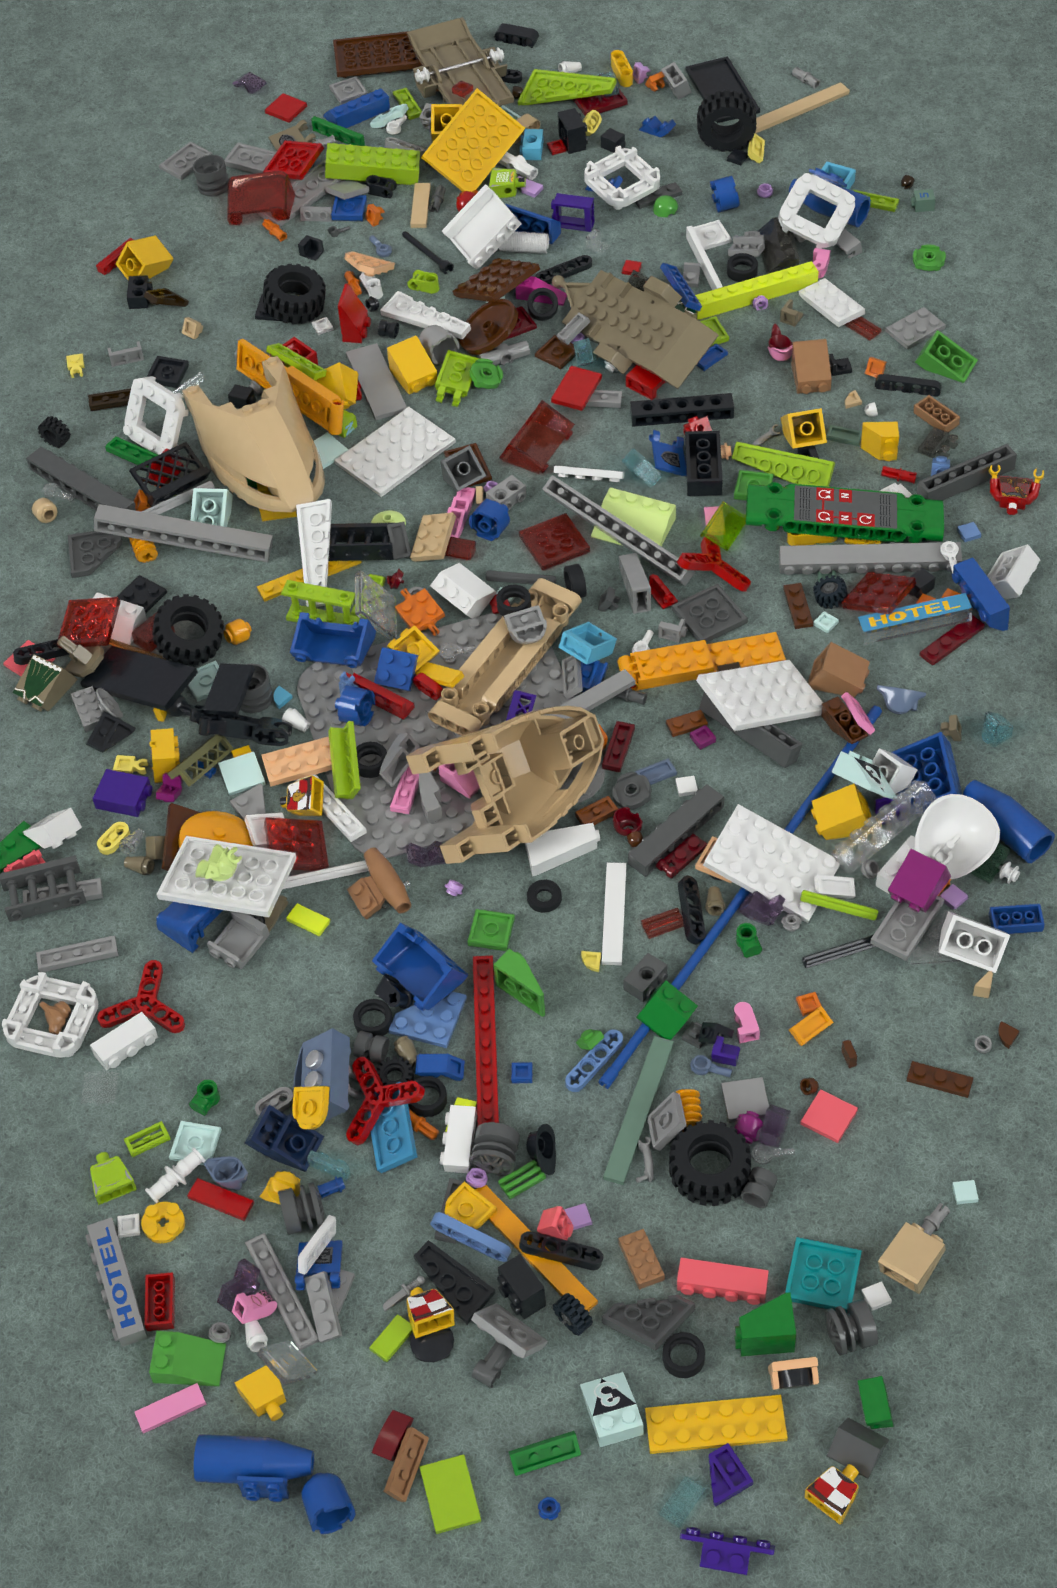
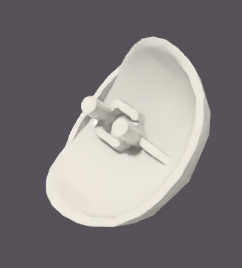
M945 795L932 802L921 817L915 836V851L947 866L951 874L950 879H956L978 868L993 854L999 843L1000 829L995 817L980 802L965 795Z

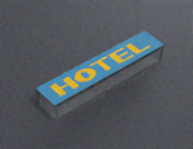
M966 593L860 616L858 617L859 631L864 645L972 621V607Z

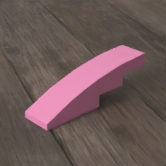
M465 487L458 491L456 497L453 498L452 505L448 508L447 512H453L456 515L450 540L458 541L476 496V488Z

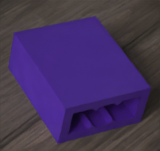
M106 769L92 799L95 809L138 817L140 812L145 810L147 796H151L153 787L150 784L149 777Z

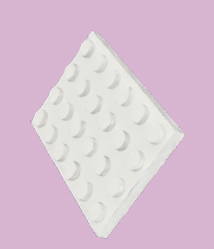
M407 407L334 461L337 466L382 497L456 443V439L412 408Z
M790 660L698 675L696 680L734 731L820 716L822 712V700Z
M738 804L704 861L703 866L783 911L799 916L802 921L808 923L817 905L801 901L800 895L802 891L807 890L816 893L814 878L817 875L834 876L842 861Z
M186 836L157 892V897L160 900L270 917L297 859L296 853ZM216 844L221 845L223 848L228 847L229 850L233 847L238 848L234 855L236 857L242 856V859L237 863V869L231 878L224 881H215L211 878H196L195 874L201 860H209Z

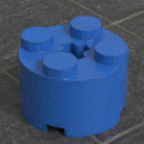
M732 176L710 181L711 190L714 192L712 199L716 203L717 212L733 209L740 205L738 192H736V185Z
M485 499L469 517L471 529L474 528L478 537L489 541L498 538L510 523L507 506L490 499Z
M345 685L340 698H337L335 701L339 721L344 723L353 721L354 725L366 726L373 717L374 711H371L372 705H375L374 692L368 689Z

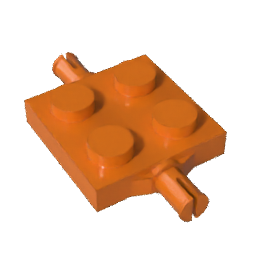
M404 588V591L401 590L400 593L405 600L396 605L395 610L407 626L412 628L415 625L420 631L429 629L434 636H436V633L438 635L440 631L435 624L445 617V613L428 591L424 588L411 595L407 588Z

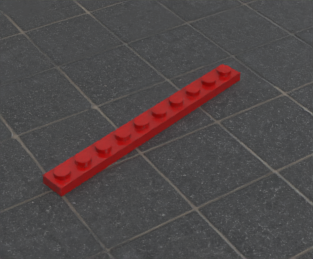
M493 955L473 956L478 1126L488 1122L499 1123Z

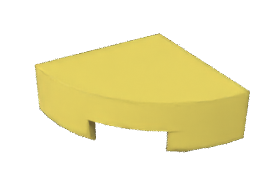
M581 951L584 965L592 971L599 972L601 953Z

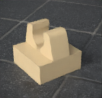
M186 317L182 334L192 339L198 338L199 334L203 331V325L190 317Z

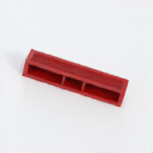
M129 238L96 265L97 271L106 275L113 268H116V262L128 241H133L134 239Z

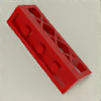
M346 672L347 677L350 678L352 675ZM356 673L353 674L355 677L353 684L359 688L373 691L375 705L404 720L415 708L414 703Z

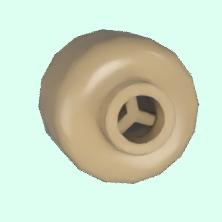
M40 498L32 506V513L42 523H49L57 516V507L48 498Z

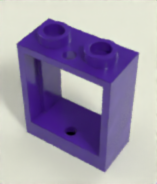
M557 193L555 199H552L551 209H553L552 219L560 221L561 228L591 232L595 222L594 198ZM561 206L584 209V218L562 216Z

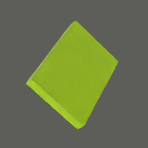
M464 1454L419 1466L436 1534L482 1522Z

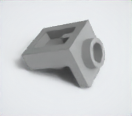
M684 263L683 277L689 287L699 286L700 263Z
M681 619L679 625L661 621L658 626L659 638L678 643L687 633L685 619Z

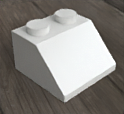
M880 748L872 762L873 765L880 768L894 794L909 787L918 770L896 754Z
M68 808L48 815L23 831V833L41 847L47 848L52 846L54 849L62 845V840L65 838L68 840L76 836V831L81 829L82 826L72 808Z

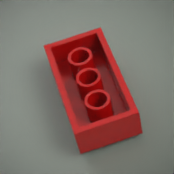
M173 1272L146 1275V1330L174 1329L175 1277Z

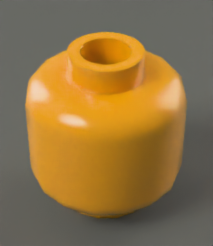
M239 618L226 624L223 634L228 643L238 645L250 638L252 630L248 622Z

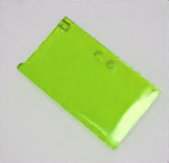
M722 501L700 534V537L704 536L728 551L746 524V514H742Z

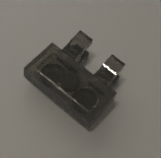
M933 428L919 446L918 453L930 458L945 456L948 459L950 454L947 452L950 448L955 449L958 443L955 442L958 436L953 434L949 436V432Z

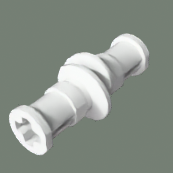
M194 1147L191 1149L192 1152L183 1160L181 1159L176 1166L173 1165L172 1169L165 1166L166 1174L161 1176L159 1181L151 1188L145 1189L155 1203H158V1200L168 1191L170 1192L175 1185L178 1187L179 1182L186 1185L185 1177L199 1164L206 1162Z

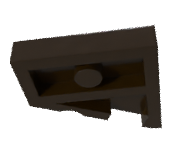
M167 288L145 291L144 298L150 300L149 302L154 305L186 307L189 303L187 299Z

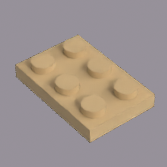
M453 512L423 515L410 556L412 561L444 559L456 520V515Z

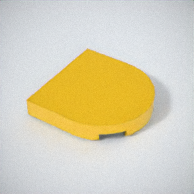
M294 1087L292 1113L300 1128L314 1130L323 1124L328 1113L330 1087Z
M465 1181L449 1196L445 1204L446 1215L476 1230L497 1211L495 1205Z

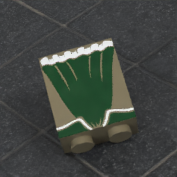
M34 654L12 693L18 696L17 700L26 705L30 702L32 703L31 707L40 712L44 709L49 712L78 678L65 669Z

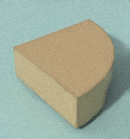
M856 390L850 392L845 399L846 409L862 405V400Z
M476 486V504H481L484 501V487Z

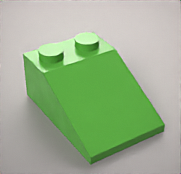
M937 330L927 341L915 363L926 371L964 383L978 360Z
M508 949L494 964L496 986L543 1017L545 1015L543 991L523 955Z
M156 1331L149 1370L153 1383L194 1385L198 1383L200 1386L219 1387L226 1344L216 1343L209 1339L180 1332Z

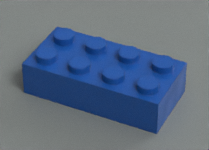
M1040 904L990 907L989 910L991 927L1008 934L1043 932L1045 924Z

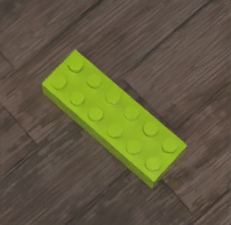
M327 143L325 178L366 181L368 176L376 175L391 178L397 184L415 185L419 179L420 151Z

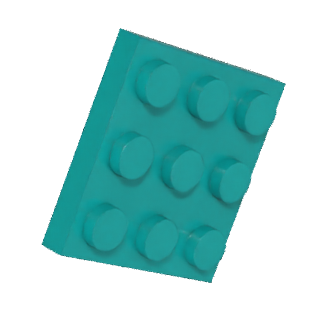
M796 1237L785 1293L790 1292L791 1300L795 1303L824 1309L833 1308L834 1310L837 1306H842L847 1313V1303L853 1301L862 1250Z

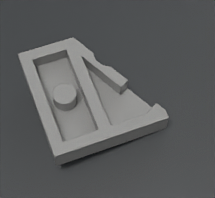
M261 783L230 800L231 806L244 821L246 815L266 814Z

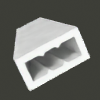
M593 823L549 830L532 843H525L532 876H537L597 849V842L600 841L599 830H595Z

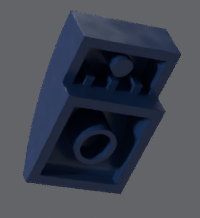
M268 1105L260 1113L245 1144L279 1163L306 1172L324 1136L315 1130L300 1128L293 1115L289 1114L286 1116L273 1106Z

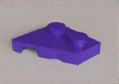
M729 1443L709 1454L713 1504L715 1507L753 1485L752 1478Z

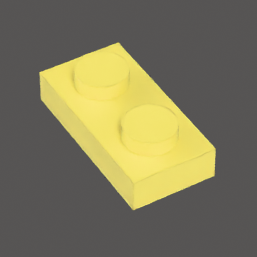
M754 133L752 140H749L748 156L751 160L761 163L764 157L765 140L756 133Z

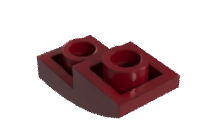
M392 1410L378 1435L371 1453L390 1461H395L406 1430L411 1427L414 1418Z

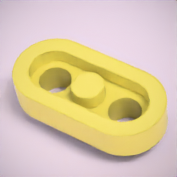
M596 110L587 113L583 120V123L585 122L587 125L586 136L594 134L602 121L601 115Z
M125 822L114 823L97 841L100 853L104 855L114 853L130 836L128 825Z

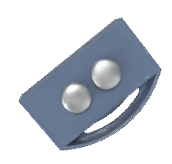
M333 1028L302 1044L293 1084V1090L294 1087H330L328 1113L325 1121L348 1110V1094L356 1099L362 1097V1093L351 1088L349 1084V1077L357 1080L349 1065V1055L351 1053L350 1037Z

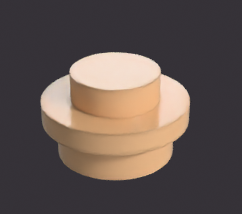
M724 443V445H721V458L729 460L728 456H732L731 446H727V443Z

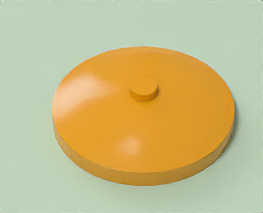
M207 811L190 817L182 825L178 840L179 848L186 836L253 846L245 821L235 815L220 811Z

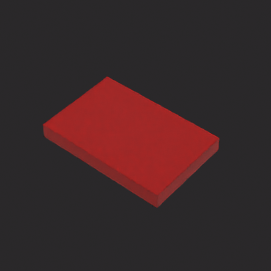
M570 366L553 394L551 403L583 411L600 383L602 374Z

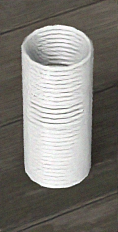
M514 231L499 247V250L547 254L546 248L548 249L549 234Z

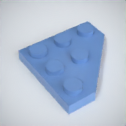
M452 991L430 1010L425 1009L422 1011L413 1005L397 1012L388 1030L389 1034L401 1037L408 1036L412 1040L447 1048L467 996Z

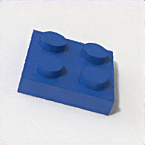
M359 195L345 200L335 196L331 214L332 220L363 221L367 196Z
M382 647L374 683L411 691L419 655Z

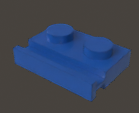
M595 661L588 665L581 662L582 692L603 682L608 669L607 662L603 664L600 661Z

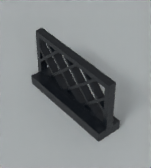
M187 442L129 470L147 496V502L150 507L206 480L211 472L207 466L204 467ZM184 448L188 453V457L178 455L179 450ZM165 457L175 458L174 464L164 462ZM177 459L186 461V467L176 465ZM189 462L196 464L198 469H188ZM151 464L161 465L160 471L151 469ZM163 466L173 468L172 474L162 472ZM175 469L183 471L184 476H175ZM136 471H146V478L140 477ZM149 473L159 475L158 482L148 479ZM161 476L170 478V483H161ZM147 483L156 485V490L150 492L146 487Z

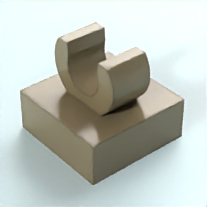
M950 715L949 723H941V731H943L944 736H951L953 741H961L962 726L957 715Z

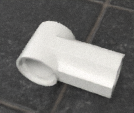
M362 272L359 279L367 290L369 297L372 296L380 299L383 296L380 280L375 276L364 275L365 272Z

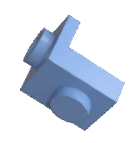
M945 456L933 458L931 476L949 469L950 459H947Z

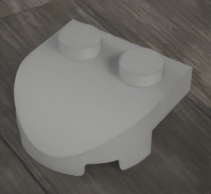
M747 231L744 233V236H733V244L728 249V254L733 256L739 253H747L758 257L765 249L764 235H760L758 231Z
M539 605L504 615L509 634L515 642L532 644L544 637L547 622L546 619L544 620Z

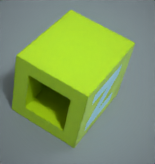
M346 410L343 413L342 433L339 434L343 438L357 427L356 416Z

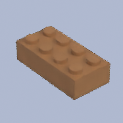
M930 395L914 405L913 413L944 435L960 424L959 415Z
M644 1229L618 1238L620 1248L639 1290L665 1280L663 1270Z

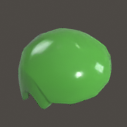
M668 195L658 197L653 207V212L658 217L674 215L678 210L677 201Z

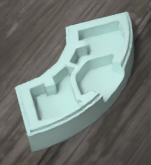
M407 104L392 107L384 115L379 114L371 121V128L385 127L392 120L403 117L408 110Z

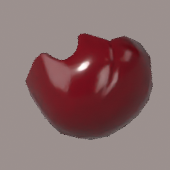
M629 807L619 808L614 812L613 827L617 833L628 836L632 832L641 831L643 821L639 817V813L633 814ZM626 826H631V827H633L632 829H630L629 827H627L626 829H623V828L626 827Z

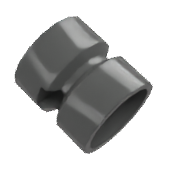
M359 1031L355 1039L353 1055L355 1057H369L371 1061L380 1063L382 1060H385L390 1040L385 1036L376 1035L373 1037L372 1033Z
M752 1168L741 1198L747 1204L755 1207H767L771 1192H773L778 1180L777 1176L765 1168Z

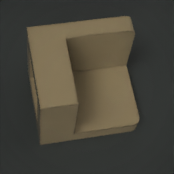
M789 299L781 309L780 322L795 327L804 314L793 310V300Z
M165 836L146 837V856L153 860L163 859Z

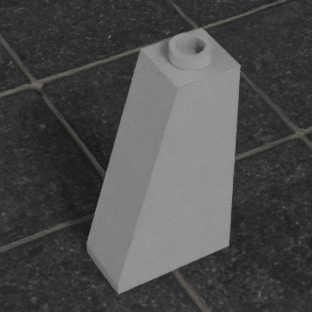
M637 553L619 556V568L633 614L651 611V587Z

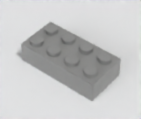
M93 686L71 693L85 732L94 730L103 714L98 707L99 701Z

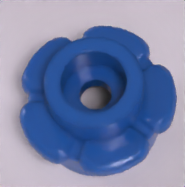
M546 1497L538 1504L539 1515L543 1519L554 1520L558 1517L561 1506L554 1498Z

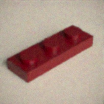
M616 722L602 763V769L621 773L635 731V724Z

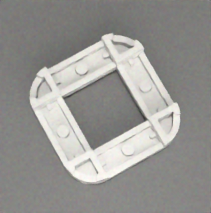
M621 146L615 147V153L596 163L592 161L587 163L584 181L606 203L613 206L614 209L620 210L622 207H626L659 189L660 170L657 167L653 169L639 157L636 148L621 149ZM626 166L640 179V181L625 189L621 187L616 189L604 176Z
M805 173L797 179L782 205L778 216L779 223L785 233L789 230L817 244L816 248L822 249L834 246L852 216L855 208V197L846 190L818 176ZM809 193L837 206L826 228L797 215Z
M155 377L134 379L123 432L146 450L160 455L166 448L172 449L178 446L183 417L188 416L189 409L185 410L182 400L184 396L181 393L174 394L155 382ZM147 398L166 410L161 437L147 429L146 423L142 421Z
M38 972L37 976H33L26 981L23 979L20 983L21 991L8 1018L2 1021L3 1032L7 1042L15 1048L53 1057L73 1056L81 1047L97 1012L98 999L95 991L87 982L83 981L80 985L49 978L44 972ZM41 998L75 1005L64 1031L59 1032L58 1035L27 1028Z

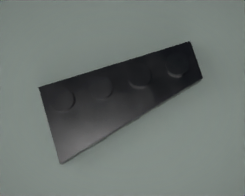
M429 1240L414 1255L416 1262L466 1325L472 1321L474 1313L481 1310L495 1295V1289Z

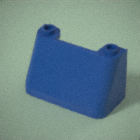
M300 612L290 653L295 657L296 661L339 664L350 668H357V666L362 665L376 636V630L369 620L360 619L359 624L354 622L353 625L322 622L320 618H316V620L310 619L309 613Z
M172 902L164 911L158 914L156 924L159 931L193 953L199 947L196 944L198 938L205 936L203 930L223 910Z
M401 922L372 960L377 965L376 970L382 975L389 974L414 995V1005L422 1011L425 1009L430 1010L460 986L468 977V974L425 935Z

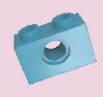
M525 129L524 135H521L520 155H523L525 160H541L544 143L543 129Z

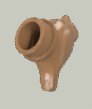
M42 1001L39 1006L45 1012L49 1033L58 1035L62 1031L66 1023L65 1019L69 1017L71 1009L63 1001H59L53 1006H49Z

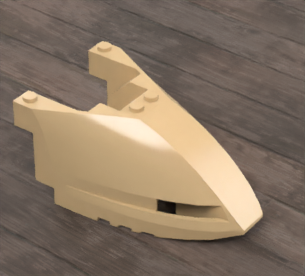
M278 356L269 357L267 360L262 361L266 380L272 387L263 390L261 400L251 405H245L240 409H236L232 402L221 406L213 405L199 385L190 386L182 390L187 409H189L193 416L201 449L208 458L212 472L224 486L229 488V491L234 492L239 499H243L249 505L272 512H294L297 510L296 505L316 502L323 493L325 485L321 458L297 404L284 364ZM314 461L316 463L315 477L313 482H311L309 476ZM247 478L268 486L271 495L264 494L248 486Z
M558 706L534 710L468 735L419 748L407 755L406 759L412 774L429 773L440 765L454 763L458 775L468 774L473 770L483 797L471 804V811L475 819L473 824L440 845L446 864L462 863L475 854L508 852L520 843H532L553 827L559 818L565 816L568 810L575 806L578 799L587 791L601 762L604 738L596 716L582 707ZM545 714H562L571 718L564 719ZM583 762L581 769L569 788L560 790L573 767Z

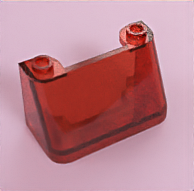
M273 171L231 177L228 182L227 220L229 225H240L243 221V214L269 211L277 220H289L295 193L288 175L283 171Z
M541 400L499 458L506 463L536 474L544 473L549 466L547 464L548 460L564 439L568 440L573 434L571 429L575 424Z

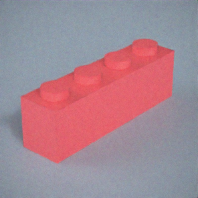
M681 1258L677 1290L685 1295L698 1293L703 1294L706 1298L718 1296L725 1297L726 1300L731 1302L739 1299L745 1300L752 1305L765 1303L769 1270Z

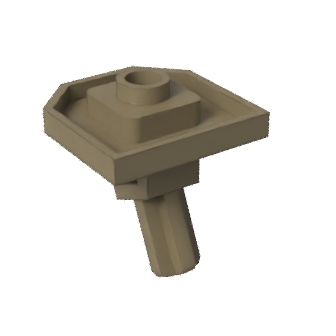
M62 636L57 642L60 647L70 654L69 657L72 660L65 670L73 676L83 678L95 671L104 658V649L101 646L83 643L82 646L80 644L75 645L65 636Z

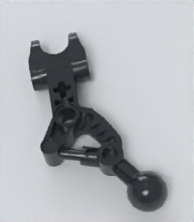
M181 694L167 710V713L171 716L179 717L183 714L190 716V721L199 724V734L203 736L218 734L232 738L252 739L262 745L284 746L288 744L289 736L292 734L293 725L286 720L272 717L256 719L242 715L205 714L203 705H190ZM286 725L288 727V732L283 728H279V726ZM275 738H285V740L279 742Z

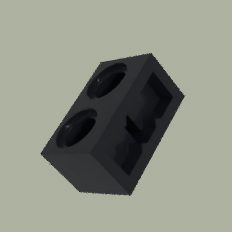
M148 275L129 276L127 288L129 309L149 307L150 300L144 298L145 291L153 290L152 282H149Z

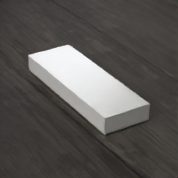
M328 1215L299 1254V1273L307 1274L336 1234V1217Z

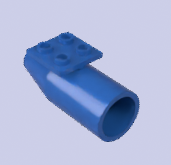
M819 168L815 170L809 169V172L846 190L855 197V208L847 224L858 228L868 215L871 203L870 197L847 189V184L843 182L844 179L835 174H828ZM794 179V180L791 182L790 187H789V193H790L791 189L793 188V186H794L795 182L797 181V179ZM809 193L803 202L814 212L830 218L837 208L836 205L812 193Z
M977 780L970 782L964 789L963 795L980 802L992 813L1000 829V840L1027 863H1033L1045 854L1052 845L1055 834L1011 796Z
M200 1434L196 1441L194 1452L195 1481L238 1484L242 1496L250 1501L269 1498L270 1501L281 1502L282 1499H289L288 1480L313 1474L314 1451L270 1437Z

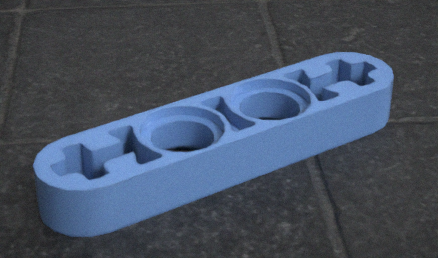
M612 1029L606 1032L604 1038L569 1072L565 1079L566 1088L569 1091L578 1092L582 1090L623 1044V1035L620 1031ZM610 1037L613 1039L617 1037V1042L612 1041L610 1044ZM602 1050L607 1054L605 1057L599 1058L595 1053ZM587 1064L594 1067L590 1072H585L582 1068ZM579 1077V1084L574 1083L572 1085L571 1080L575 1081Z
M435 1213L430 1223L438 1232L493 1259L506 1262L511 1253L508 1245L444 1213Z

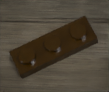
M131 388L88 395L90 411L128 406Z

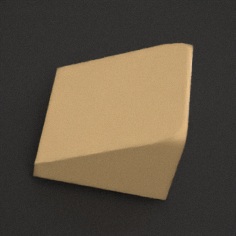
M988 971L974 987L973 996L989 997L993 977L992 971Z

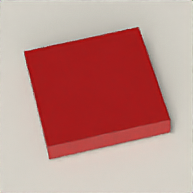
M282 93L265 109V113L290 123L307 107V102Z

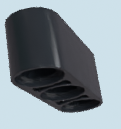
M502 23L494 34V38L496 41H503V43H513L518 46L533 48L539 38V33L532 28Z

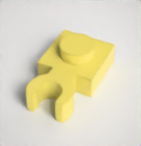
M83 353L66 356L67 368L70 371L71 377L74 378L75 373H80L82 377V368H85Z
M117 755L113 770L129 774L137 772L144 775L146 774V769L142 766H148L149 764L147 759L136 761L135 756Z

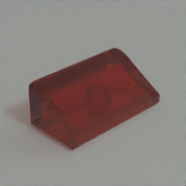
M450 537L445 556L471 560L476 551V541Z

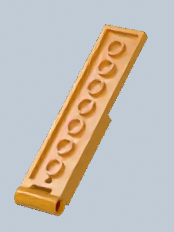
M245 339L238 340L236 369L263 388L272 387L266 380L262 361L267 360L270 356ZM284 366L301 413L322 426L330 434H341L344 401L294 366L288 368Z
M772 632L706 644L705 640L639 651L630 653V656L624 655L619 657L617 663L620 671L626 669L635 679L636 684L630 688L638 691L696 680L698 675L717 672V666L739 662L741 668L784 661L786 658L777 633Z

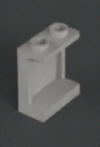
M231 911L233 919L214 943L208 941L207 946L210 950V955L214 958L219 959L220 957L225 960L224 962L229 967L234 968L236 966L242 969L270 933L267 925L245 913Z

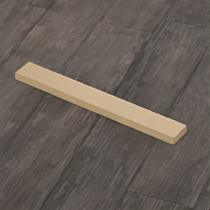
M840 82L757 117L755 133L849 94L850 90Z

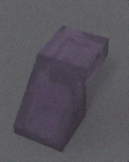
M251 72L242 75L233 82L235 87L244 85L249 94L257 92L267 84L265 80Z
M434 841L426 849L410 843L406 846L408 862L419 867L446 864L440 849V845L443 843Z

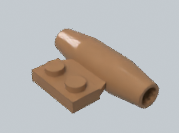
M377 848L368 849L364 853V859L371 876L360 878L347 889L365 919L370 918L382 908L385 900L398 913L407 912L411 908V902L400 877L391 863Z

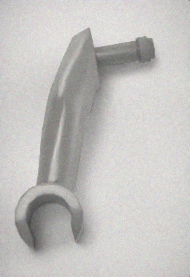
M773 425L767 433L756 439L752 445L760 446L770 437L780 434V432L776 433L774 431V428L779 425Z
M645 1137L646 1143L638 1140V1150L643 1152L645 1175L637 1177V1183L648 1179L649 1182L653 1180L654 1170L653 1157L650 1151V1137Z

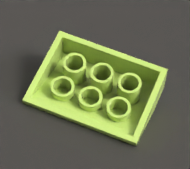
M611 487L601 505L603 509L660 546L665 541L676 519V505ZM594 527L591 537L621 545Z

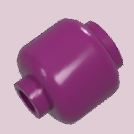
M747 1111L746 1114H739L734 1126L737 1129V1134H743L746 1138L745 1142L748 1144H752L760 1139L764 1126L763 1121L758 1118L759 1114L752 1111Z

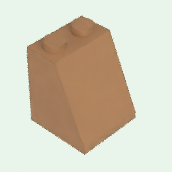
M818 339L793 342L791 366L797 394L831 391L832 378L827 340Z
M830 642L814 660L808 684L813 690L838 695L848 692L851 696L855 697L858 693L861 694L866 686L864 680L870 672L868 669L870 661Z

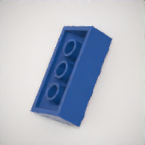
M380 88L328 110L323 117L331 123L348 128L390 109L389 96Z
M505 204L522 223L515 230L516 232L548 233L549 244H553L561 234L560 221Z
M972 557L953 566L952 579L961 587L962 593H966L971 606L979 612L981 620L985 621L991 628L1001 631L1008 630L1010 607L975 559Z

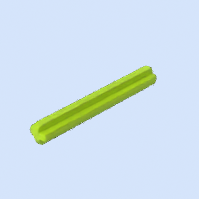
M803 890L800 895L801 901L873 921L878 916V910L807 890Z

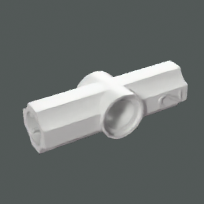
M506 152L498 162L507 167V169H515L518 174L529 180L535 179L538 174V169L528 164L522 155L514 156Z

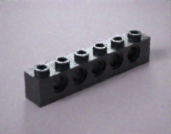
M732 393L630 401L632 427L688 422V419L696 416L698 419L707 416L708 420L733 419L734 403Z

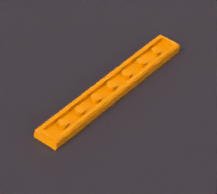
M487 1185L475 1189L497 1207V1211L488 1220L561 1296L565 1293L573 1295L575 1299L580 1301V1304L585 1306L584 1309L588 1311L598 1304V1300L561 1262L522 1252L519 1248L520 1237L524 1232L530 1230ZM528 1240L527 1244L531 1245L532 1241Z

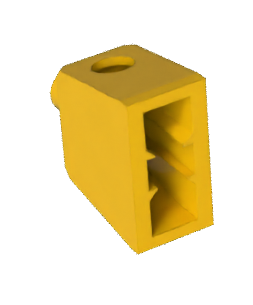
M273 1362L234 1382L240 1396L258 1417L267 1413L271 1421H276L283 1416L279 1406L285 1403L286 1399Z

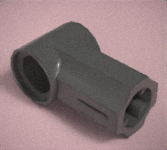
M496 1341L484 1360H479L474 1367L472 1378L489 1388H493L492 1384L496 1378H500L501 1370L513 1354L512 1350Z

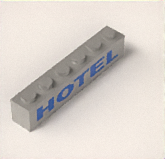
M112 1217L87 1225L89 1234L85 1236L88 1246H93L94 1252L90 1254L94 1266L98 1265L99 1271L96 1272L99 1285L102 1283L104 1285V1290H101L104 1303H109L110 1308L106 1309L109 1321H114L115 1328H112L115 1342L120 1341L121 1346L124 1347L147 1339L146 1330Z

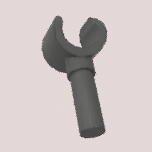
M336 226L328 228L329 234L332 237H337L339 233L350 230V226L337 229Z

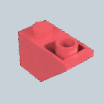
M556 1206L543 1210L537 1232L567 1241L568 1237H571L573 1233V1224L563 1207Z

